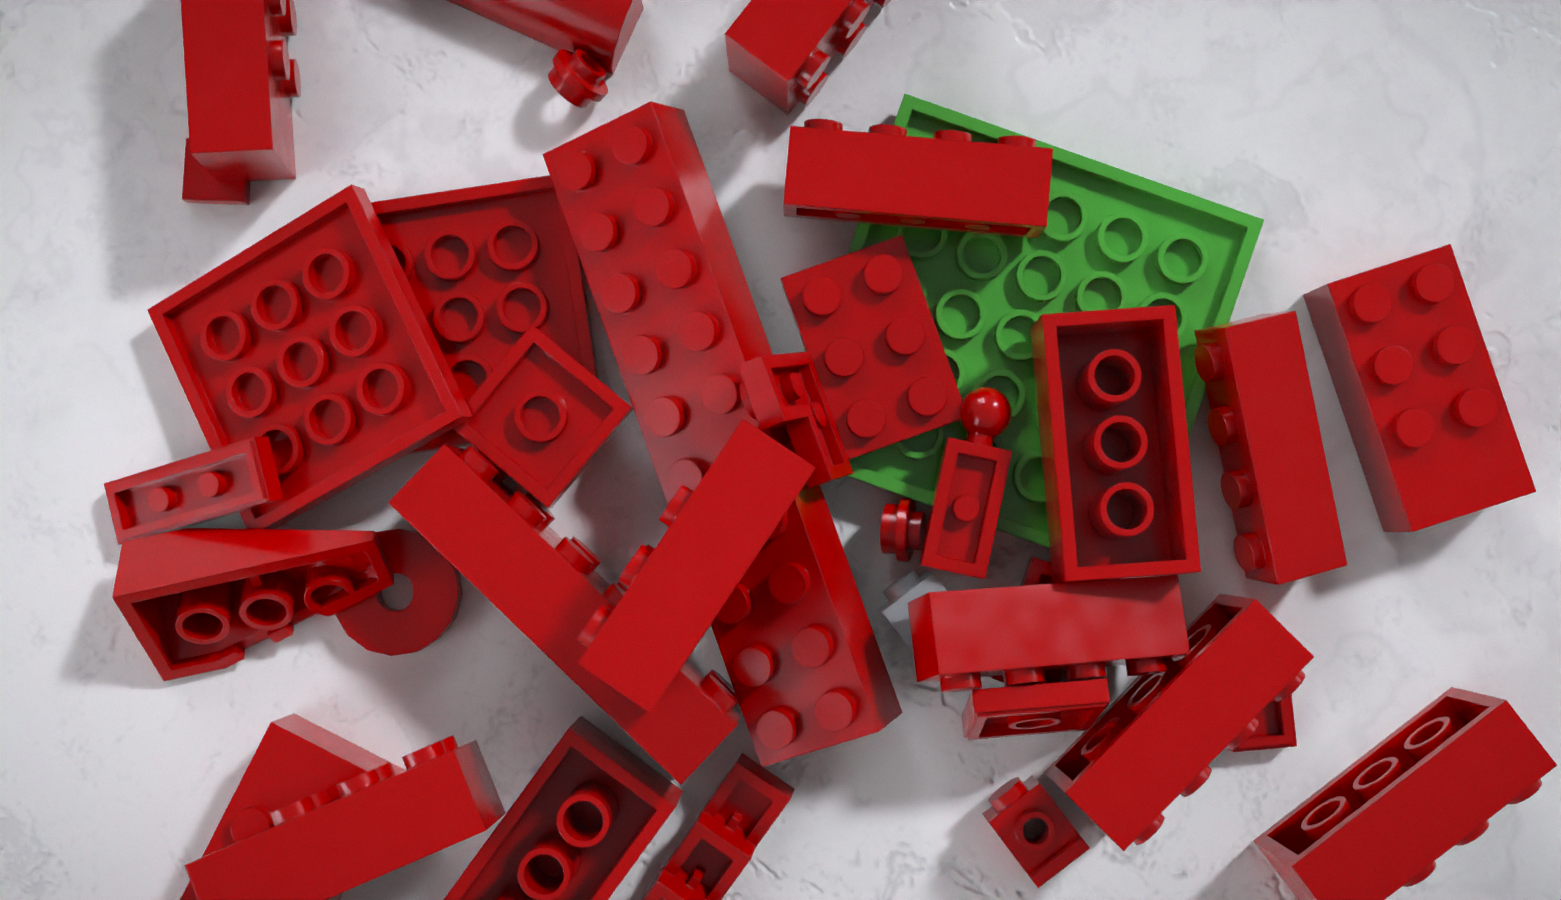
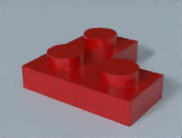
M809 351L761 355L737 365L743 381L740 383L739 388L742 403L747 413L757 420L760 430L786 426L791 439L788 442L787 448L816 467L806 482L808 489L853 474Z

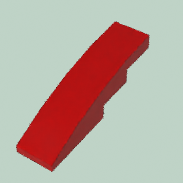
M741 753L641 900H722L752 858L759 842L791 800L795 789L764 767H761L760 764L747 755Z

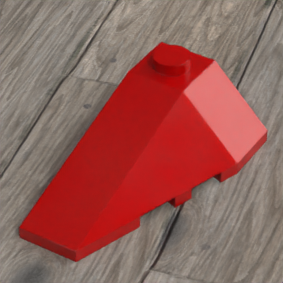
M183 528L123 541L112 598L163 681H169L227 668L244 659L245 649L267 638L277 643L293 635L295 624L315 614L332 616L394 585V574L375 531Z

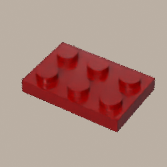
M902 235L781 278V284L805 351L810 352L849 460L961 420L960 406L963 400Z

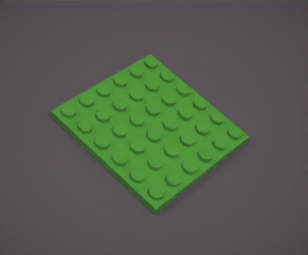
M904 94L893 124L906 128L907 136L933 138L935 131L957 130L971 134L972 142L997 144V139L1002 136H1025L908 94ZM1036 140V147L1053 148L1047 227L1038 238L858 223L847 254L900 235L903 236L962 400L967 394L977 388L990 387L1002 392L1011 405V421L1002 434L994 437L992 447L1012 451L996 530L1050 549L1030 328L1042 314L1175 305L1189 439L1206 390L1205 382L1200 378L1195 366L1194 353L1197 341L1194 331L1230 321L1264 219ZM960 420L849 460L853 474L846 477L931 506L945 440L950 437L966 441L968 432Z

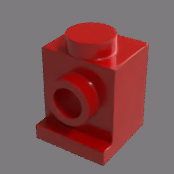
M1030 776L1024 782L1019 777H1016L1003 784L989 797L988 801L992 806L982 813L1037 888L1041 887L1090 849L1040 782L1033 776ZM1032 818L1042 819L1045 823V830L1032 840L1025 838L1023 835L1025 823Z

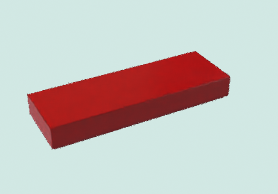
M269 436L253 437L104 483L118 545H121L123 541L183 529L284 500Z

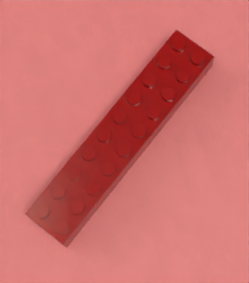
M650 101L542 155L667 504H669L682 485L693 491L695 490L742 419H745L760 430L757 420L747 413L742 403L739 388L740 383L743 381L737 365L761 355H772V351L685 111ZM786 426L761 430L787 448L788 442L791 439ZM805 484L711 624L761 767L879 732L903 713L821 486L808 489L807 484Z

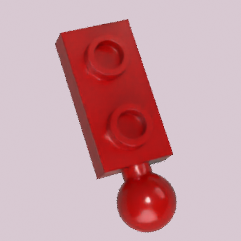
M977 388L963 399L960 406V419L963 427L968 432L967 440L964 441L950 437L945 440L919 565L981 579L986 578L1012 455L1010 450L992 447L994 437L999 436L1007 429L1012 416L1009 400L1002 392L994 388Z

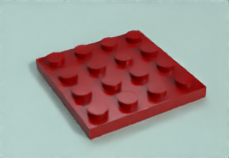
M550 175L371 202L466 402L531 325H534L599 379L583 268ZM451 429L409 454L439 450L444 444L455 447L472 444L454 429Z
M352 184L147 309L210 450L253 437L269 436L284 500L239 512L246 529H276L473 417L365 189Z

